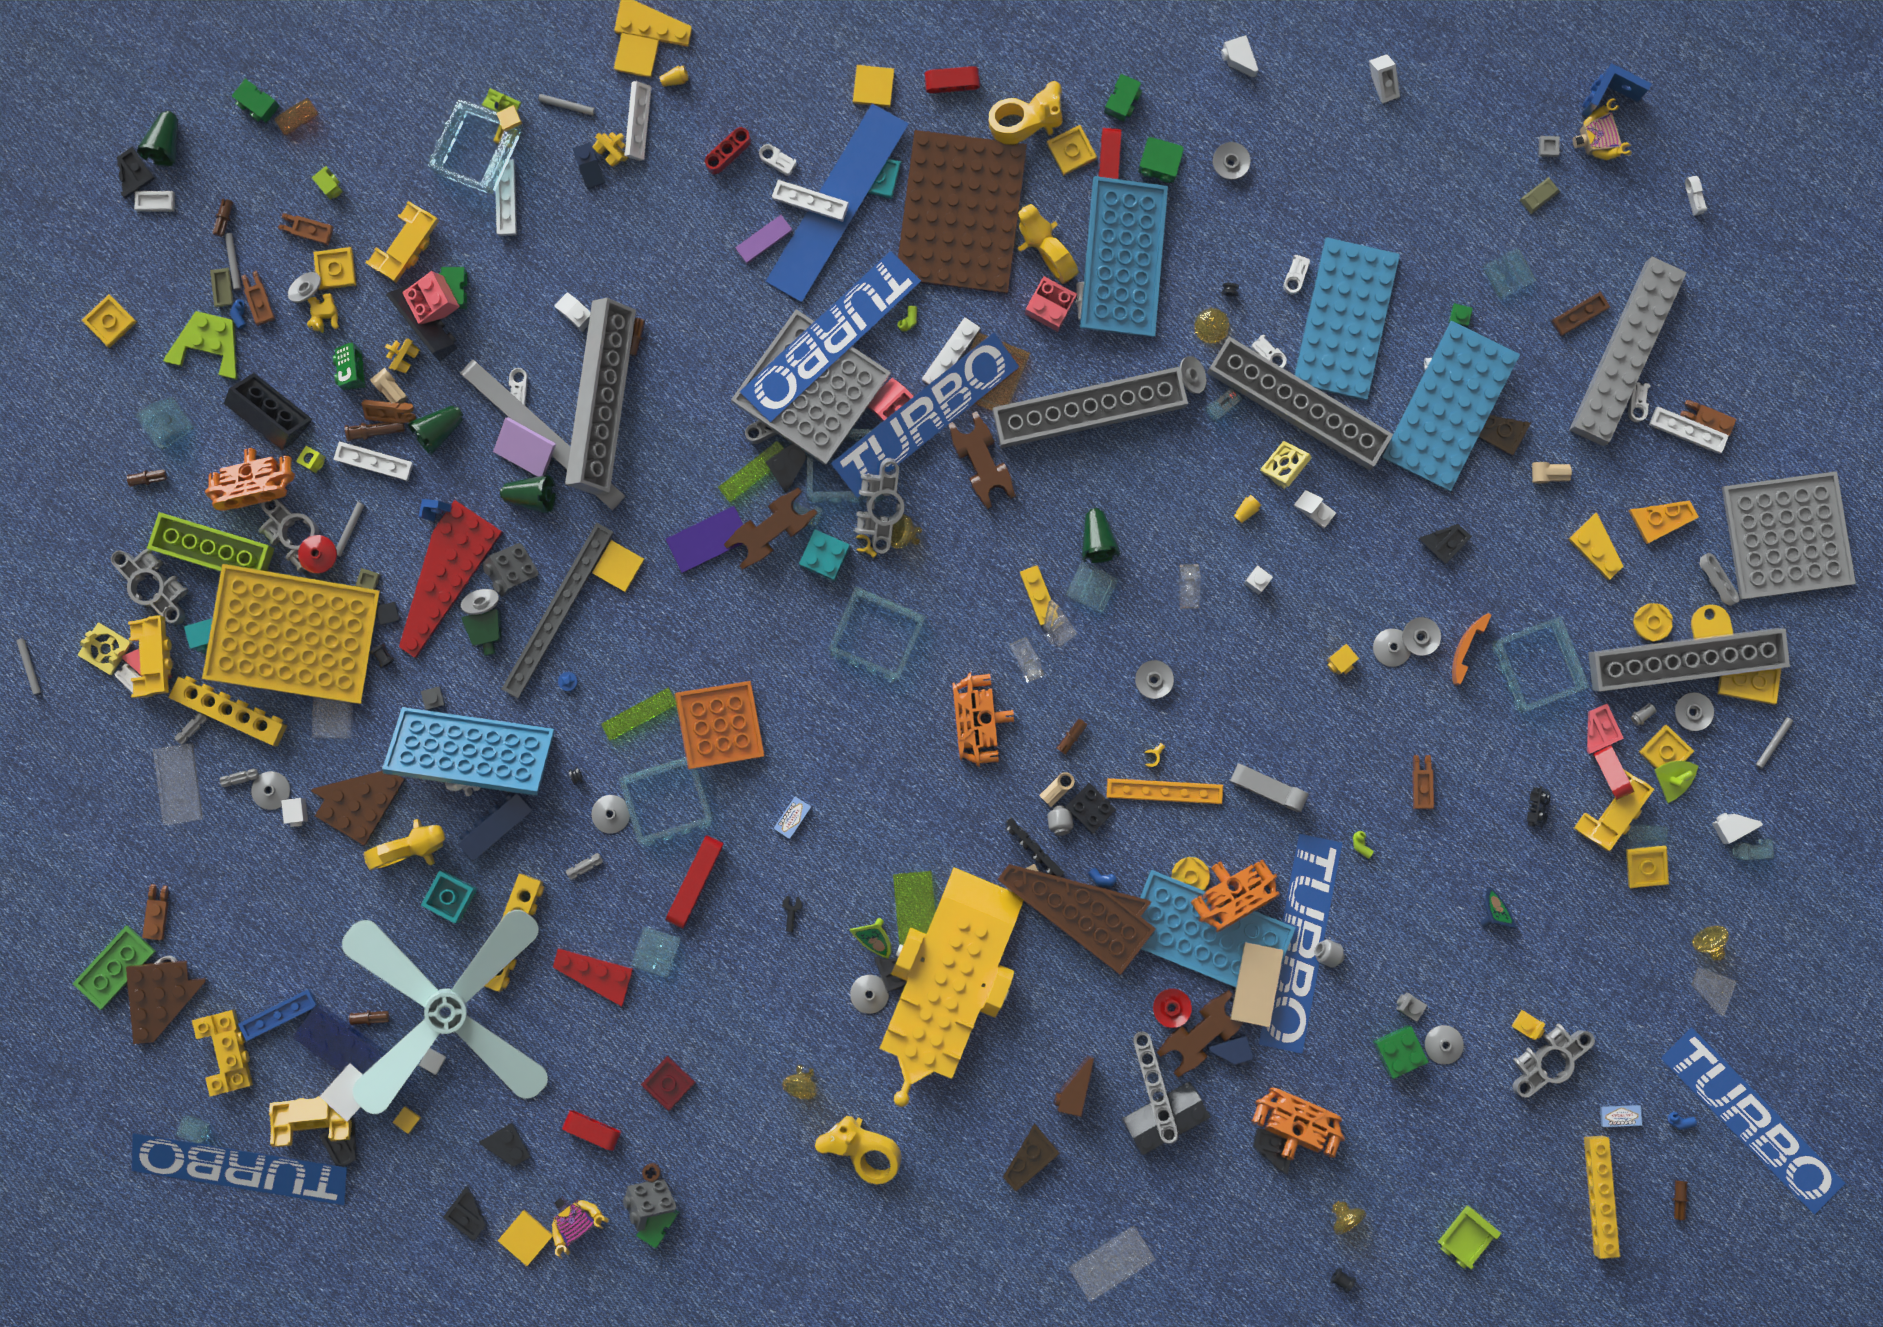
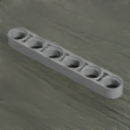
M1138 1032L1133 1039L1159 1134L1165 1144H1174L1178 1139V1132L1153 1044L1148 1033ZM1140 1036L1147 1037L1148 1043L1145 1046L1137 1044V1039ZM1144 1055H1151L1153 1062L1149 1065L1142 1062ZM1149 1074H1157L1159 1077L1158 1081L1153 1084L1148 1082ZM1154 1093H1163L1164 1099L1161 1102H1155L1153 1100ZM1161 1111L1169 1113L1167 1121L1159 1120L1158 1114ZM1166 1130L1174 1131L1175 1136L1172 1140L1164 1138Z

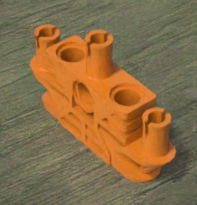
M253 448L245 449L244 463L221 468V474L213 472V477L211 473L208 475L209 485L205 490V494L213 501L212 506L219 511L237 509L282 498L287 494L285 487L295 477V473L291 472L292 458L284 456L283 461V457H280V464L273 457L256 460L257 451Z
M970 672L960 683L956 685L955 682L952 683L960 760L963 757L968 759V761L976 763L977 767H980L981 763L999 762V757H990L997 756L998 750L979 752L978 749L990 748L991 746L997 747L995 724L1014 722V717H1006L1012 716L1014 713L1013 710L994 712L992 689H988V691H985V689L981 691L972 689V687L991 686V680L983 681L990 679V674L971 676ZM967 686V693H958L959 689ZM971 694H975L976 708L972 709ZM979 712L977 721L980 726L974 727L973 713ZM982 714H989L991 722L988 724L982 723L980 720ZM975 731H978L979 745H976ZM973 748L974 754L963 752V750Z
M1262 859L1260 862L1245 868L1231 877L1222 862H1218L1211 869L1221 883L1206 891L1202 897L1198 896L1190 903L1201 917L1198 920L1199 922H1206L1217 928L1215 932H1220L1280 895V892H1276L1275 879L1277 874L1273 875ZM1228 885L1233 886L1235 888V891H1231L1228 888ZM1269 886L1270 894L1265 891V887ZM1219 917L1222 921V924L1215 921L1214 918Z
M1270 1088L1268 1095L1255 1101V1104L1258 1106L1252 1123L1256 1124L1257 1122L1258 1126H1264L1268 1110L1271 1111L1265 1130L1287 1139L1281 1154L1283 1158L1287 1156L1286 1159L1293 1160L1298 1144L1318 1153L1323 1150L1324 1146L1322 1145L1325 1144L1327 1136L1329 1140L1323 1154L1326 1156L1329 1154V1157L1335 1158L1340 1141H1345L1339 1122H1342V1118L1322 1107L1277 1088ZM1273 1097L1277 1099L1276 1103L1271 1102ZM1330 1121L1333 1122L1334 1128L1328 1126ZM1293 1127L1299 1129V1136L1293 1133Z

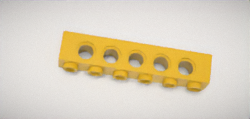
M189 676L177 678L168 698L272 746L278 747L287 728V725L282 723L283 719L274 715L272 718L265 716V711L256 707L252 710L248 708V703L239 699L235 702L230 699V695L224 692H220V694L213 692V687L204 683L200 686L196 684V679ZM196 689L198 695L195 699H192L191 692ZM211 697H214L215 704L210 707L208 701ZM228 705H231L232 713L227 715L225 709ZM245 713L250 715L247 723L243 722V715ZM266 721L267 728L264 731H262L260 729L261 722Z
M518 874L503 917L508 912L518 909L530 916H534L538 906L535 904L536 900L542 896L544 886H542L544 881L525 874ZM524 891H528L531 895L528 902L522 899ZM514 958L503 968L502 974L494 976L485 987L498 992L502 991L503 988L506 989L510 981L508 977L509 972L514 970L517 960Z
M1605 1136L1584 1137L1594 1255L1600 1259L1620 1257L1610 1141Z

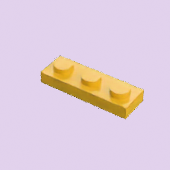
M1038 565L1021 571L1022 581L1040 626L1057 620V613Z

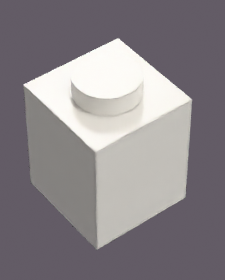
M1257 566L1244 584L1259 595L1273 577Z
M305 798L281 800L284 824H290V827L302 826V822H308Z

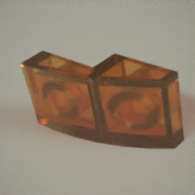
M306 98L280 114L274 120L283 134L289 135L299 126L308 123L319 113L310 99Z

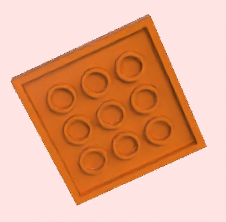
M751 681L675 693L688 770L764 757Z

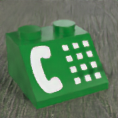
M348 343L336 348L335 355H333V364L337 367V374L334 375L336 385L342 390L365 388L362 350L354 343Z

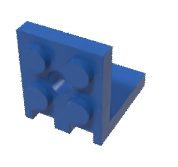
M1611 63L1604 73L1600 74L1592 84L1591 92L1581 106L1584 108L1581 114L1588 117L1595 110L1607 87L1638 102L1648 92L1652 83Z

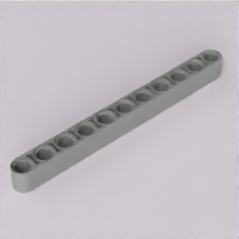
M472 359L460 374L510 419L554 442L556 446L552 457L567 469L571 447ZM611 484L610 493L596 494L612 511L625 498V495L613 484Z

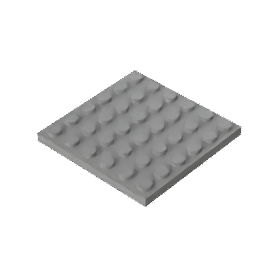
M796 309L735 393L731 402L824 465H827L891 375V372L851 346L774 420L769 422L740 391L815 322Z
M1837 471L1722 487L1740 600L1856 584Z

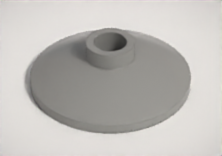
M1224 143L1216 149L1213 155V167L1218 175L1225 179H1238L1248 171L1250 155L1247 149L1239 143ZM1232 160L1234 165H1228L1227 161Z
M315 272L301 275L290 286L288 298L294 303H300L311 298L320 287L321 277Z
M1185 357L1180 364L1183 384L1190 392L1200 393L1206 386L1205 370L1200 361L1195 357Z
M492 589L474 591L462 600L461 608L465 613L471 615L485 613L497 605L499 601L498 593Z
M1419 617L1406 624L1402 639L1405 647L1411 653L1424 656L1431 654L1438 648L1441 641V632L1434 621ZM1418 634L1423 635L1424 638L1422 641L1418 640Z
M1386 629L1380 632L1374 640V655L1385 666H1399L1405 663L1411 654L1403 643V632L1401 630ZM1391 644L1397 646L1395 651L1390 648Z
M1152 660L1139 667L1135 676V683L1141 694L1148 698L1157 699L1170 692L1174 683V676L1168 665L1161 661ZM1153 676L1157 678V683L1155 684L1150 681Z
M1688 693L1678 700L1675 707V716L1683 728L1690 731H1699L1705 729L1712 722L1714 708L1711 701L1705 695ZM1690 709L1695 710L1694 716L1690 715Z
M264 772L253 782L251 789L253 800L263 809H278L282 807L281 800L289 799L290 784L278 772ZM267 787L272 788V792L270 794H267L266 792Z
M603 796L596 801L592 808V821L602 832L617 833L624 829L629 822V806L619 796ZM609 810L613 812L611 818H608L606 815Z
M864 975L853 983L850 998L857 1010L872 1014L884 1008L888 1001L889 993H887L880 977ZM867 991H871L873 993L872 998L866 997Z
M1447 1025L1437 1026L1430 1030L1425 1038V1051L1429 1058L1436 1063L1451 1064L1463 1052L1464 1043L1462 1036L1453 1027ZM1444 1042H1448L1449 1044L1447 1049H1444L1442 1047V1044Z

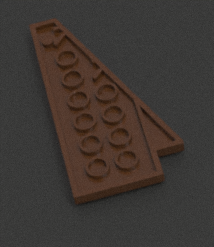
M1008 864L997 879L1120 975L1156 929L1141 917L1151 904V901L1011 864Z

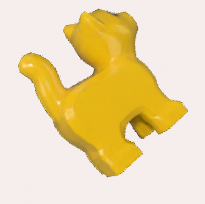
M331 293L323 295V303H320L316 297L307 299L311 306V319L307 322L308 328L324 333L322 319L330 318L331 326L334 329L339 327L337 324L338 311Z

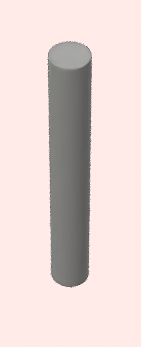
M540 94L538 97L539 102L594 115L595 108L543 94Z
M226 233L225 241L233 289L240 290L241 283L232 233Z
M357 502L336 547L337 556L341 557L364 508V504Z
M24 638L16 640L33 695L40 694L41 691Z
M1786 717L1756 763L1757 767L1763 769L1793 723L1791 718Z

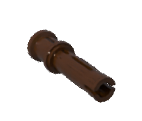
M384 422L369 425L361 423V425L357 426L345 425L347 442L361 438L367 440L370 436L405 432L403 422Z

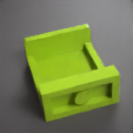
M1466 1206L1438 1242L1442 1245L1440 1249L1448 1256L1453 1254L1457 1257L1455 1262L1464 1269L1469 1267L1472 1270L1474 1268L1473 1263L1494 1238L1498 1239L1502 1233L1471 1207Z

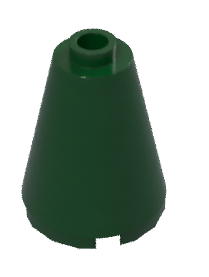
M170 111L161 112L138 145L137 153L144 160L147 161L150 158L154 160L153 164L170 167L175 163L179 120L174 113Z
M450 405L408 423V426L412 433L416 431V440L427 453L432 455L463 421L462 416L464 415L459 407L456 406L454 408Z
M543 475L505 483L500 489V497L506 503L541 513H548V511L551 512L555 505L556 493H552V487H555V482L550 475Z
M1099 508L1090 509L1085 514L1082 560L1087 562L1086 559L1091 560V563L1113 560L1112 556L1117 555L1119 557L1120 555L1113 532L1104 511Z

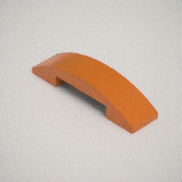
M1487 613L1476 620L1461 638L1452 665L1454 685L1458 686L1462 683L1468 666L1463 665L1462 661L1475 632L1481 634L1485 631L1491 614Z

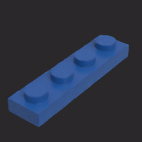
M307 989L238 1025L245 1040L249 1041L318 1007V1004L311 989Z

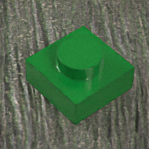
M1454 303L1448 323L1453 321L1468 327L1472 307Z

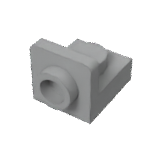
M1410 993L1402 994L1396 1003L1398 1011L1416 1022L1427 1007L1426 1004L1413 997Z

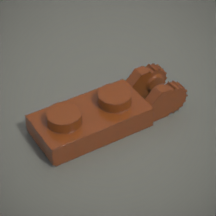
M282 214L281 218L294 222L293 227L279 225V230L329 245L334 230L332 225L297 215Z
M257 271L253 272V278L256 283L254 286L250 285L249 278L246 275L241 276L245 287L244 292L256 325L259 326L276 320L259 273Z
M363 400L361 403L366 420L393 423H410L416 420V415L411 413L414 411V406L410 403L399 404L373 400Z
M1686 400L1684 405L1697 412L1694 415L1688 411H1681L1680 416L1730 436L1736 422L1735 418L1702 404Z
M1414 755L1412 771L1413 809H1434L1431 755L1425 756V770L1419 769V755Z
M151 884L148 892L142 938L163 940L169 901H167L169 887L163 885L160 900H155L157 886Z

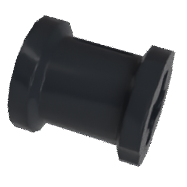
M385 643L377 646L370 652L380 663L379 667L381 669L395 661V658L391 657L387 651Z
M1339 1267L1333 1273L1330 1282L1332 1284L1336 1283L1344 1289L1345 1293H1348L1353 1288L1356 1278H1351L1342 1272V1268Z

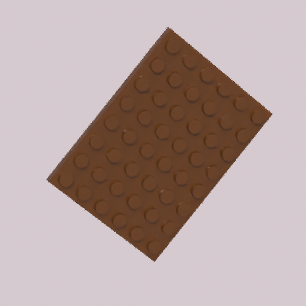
M914 130L898 258L921 280L920 283L1008 294L1027 144H1003L992 139Z

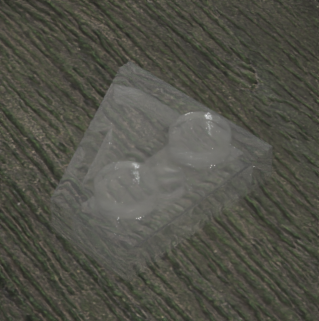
M1697 967L1691 986L1719 1015L1724 1016L1736 981Z

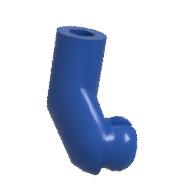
M241 299L233 303L230 311V316L238 329L246 326L242 317L246 304Z
M1095 867L1088 872L1096 885L1100 887H1112L1117 881L1115 875H1101Z
M1671 1112L1668 1115V1122L1678 1130L1697 1126L1695 1117L1683 1119L1677 1112Z

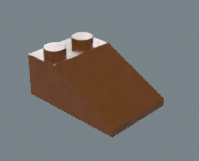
M1087 1055L1060 1088V1093L1056 1092L1054 1104L1059 1112L1081 1117L1094 1061L1091 1055Z

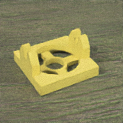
M1283 441L1260 471L1270 477L1278 486L1285 489L1290 486L1312 457L1309 453ZM1294 456L1299 460L1297 464L1293 463L1292 459ZM1289 459L1287 465L1281 466L1283 460ZM1277 462L1278 467L1274 471V465ZM1291 469L1289 474L1279 476L1283 470Z
M97 623L94 630L85 634L86 638L81 640L82 649L78 656L112 675L132 642L103 624ZM101 635H110L108 640L104 642H99L95 639ZM115 640H117L119 644V648H117L116 650H114V647L112 645ZM104 644H109L111 651L104 655L101 652V647ZM91 645L98 648L99 654L96 659L91 654ZM112 656L109 658V663H101L104 657Z

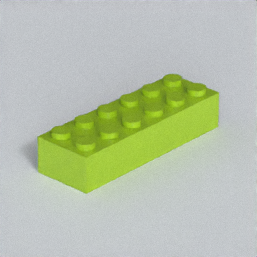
M161 512L158 513L147 549L220 572L222 564L267 571L275 549L263 543Z

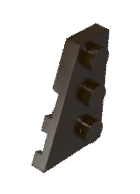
M1489 415L1478 438L1512 457L1531 422Z
M1035 1123L1003 1176L1015 1192L1060 1154Z

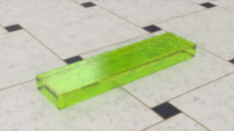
M778 441L718 487L729 503L770 472L765 460L784 449Z
M668 687L601 723V726L609 741H612L677 705L676 700Z

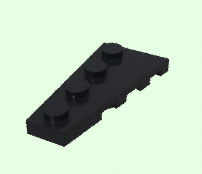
M1010 817L1005 822L1007 825L1005 829L1012 836L1016 834L1021 839L1019 841L1020 845L1025 850L1029 848L1034 853L1032 857L1039 864L1043 862L1048 867L1046 869L1048 874L1061 877L1064 872L1030 838L1026 831L1015 823L1016 821Z

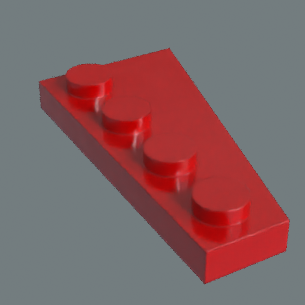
M560 948L557 950L553 968L614 1003L623 1006L633 968Z

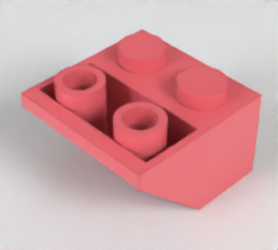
M433 271L402 292L418 324L445 318L459 308L444 276Z
M1044 276L1027 305L1025 314L1058 332L1077 294Z
M891 378L879 390L868 408L883 422L914 396L894 378Z

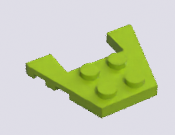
M195 311L163 361L182 367L187 348L223 356L218 375L237 380L234 321Z

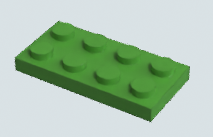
M127 925L72 984L100 1010H103L127 984L126 967L145 964L156 951Z

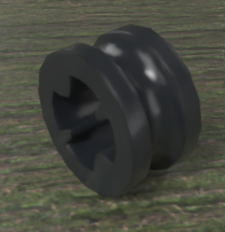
M1222 284L1224 290L1221 291V294L1238 296V284Z
M578 766L575 767V770L569 769V775L575 786L578 782H584Z

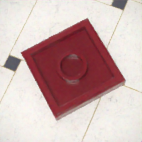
M667 1056L644 1080L641 1086L663 1107L670 1111L696 1081Z

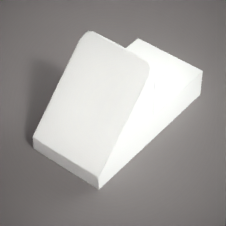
M1306 490L1293 505L1323 529L1336 514L1335 511L1322 502L1323 499Z

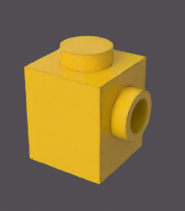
M1345 644L1326 661L1329 663L1327 664L1328 668L1334 674L1337 672L1339 675L1342 672L1347 674L1354 668L1352 664L1359 658Z

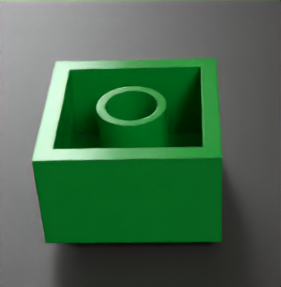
M1406 1025L1372 1041L1390 1078L1394 1079L1428 1063L1412 1026Z

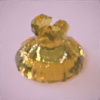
M1208 308L1196 317L1194 330L1197 337L1202 341L1216 343L1228 334L1229 319L1221 310Z
M903 514L900 520L893 524L891 546L895 549H902L909 542L914 545L919 544L920 539L915 537V533H922V528H914L912 519Z
M1723 926L1707 927L1695 935L1692 945L1697 951L1709 953L1712 959L1718 961L1723 959L1726 954L1723 946L1729 939V933Z
M798 1065L796 1074L786 1077L782 1082V1087L784 1091L793 1097L812 1099L817 1094L816 1085L811 1080L814 1070L810 1068L809 1072L805 1074L802 1073L803 1066Z
M1344 1201L1336 1202L1332 1209L1333 1213L1337 1216L1333 1228L1335 1234L1342 1235L1357 1226L1366 1217V1212L1360 1208L1349 1209Z

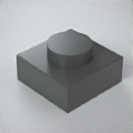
M440 686L421 691L425 710L445 706Z

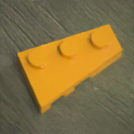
M1690 500L1628 510L1646 544L1698 518Z

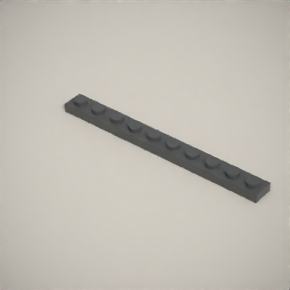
M598 523L595 524L501 688L502 690L518 699L520 698L613 536V531Z

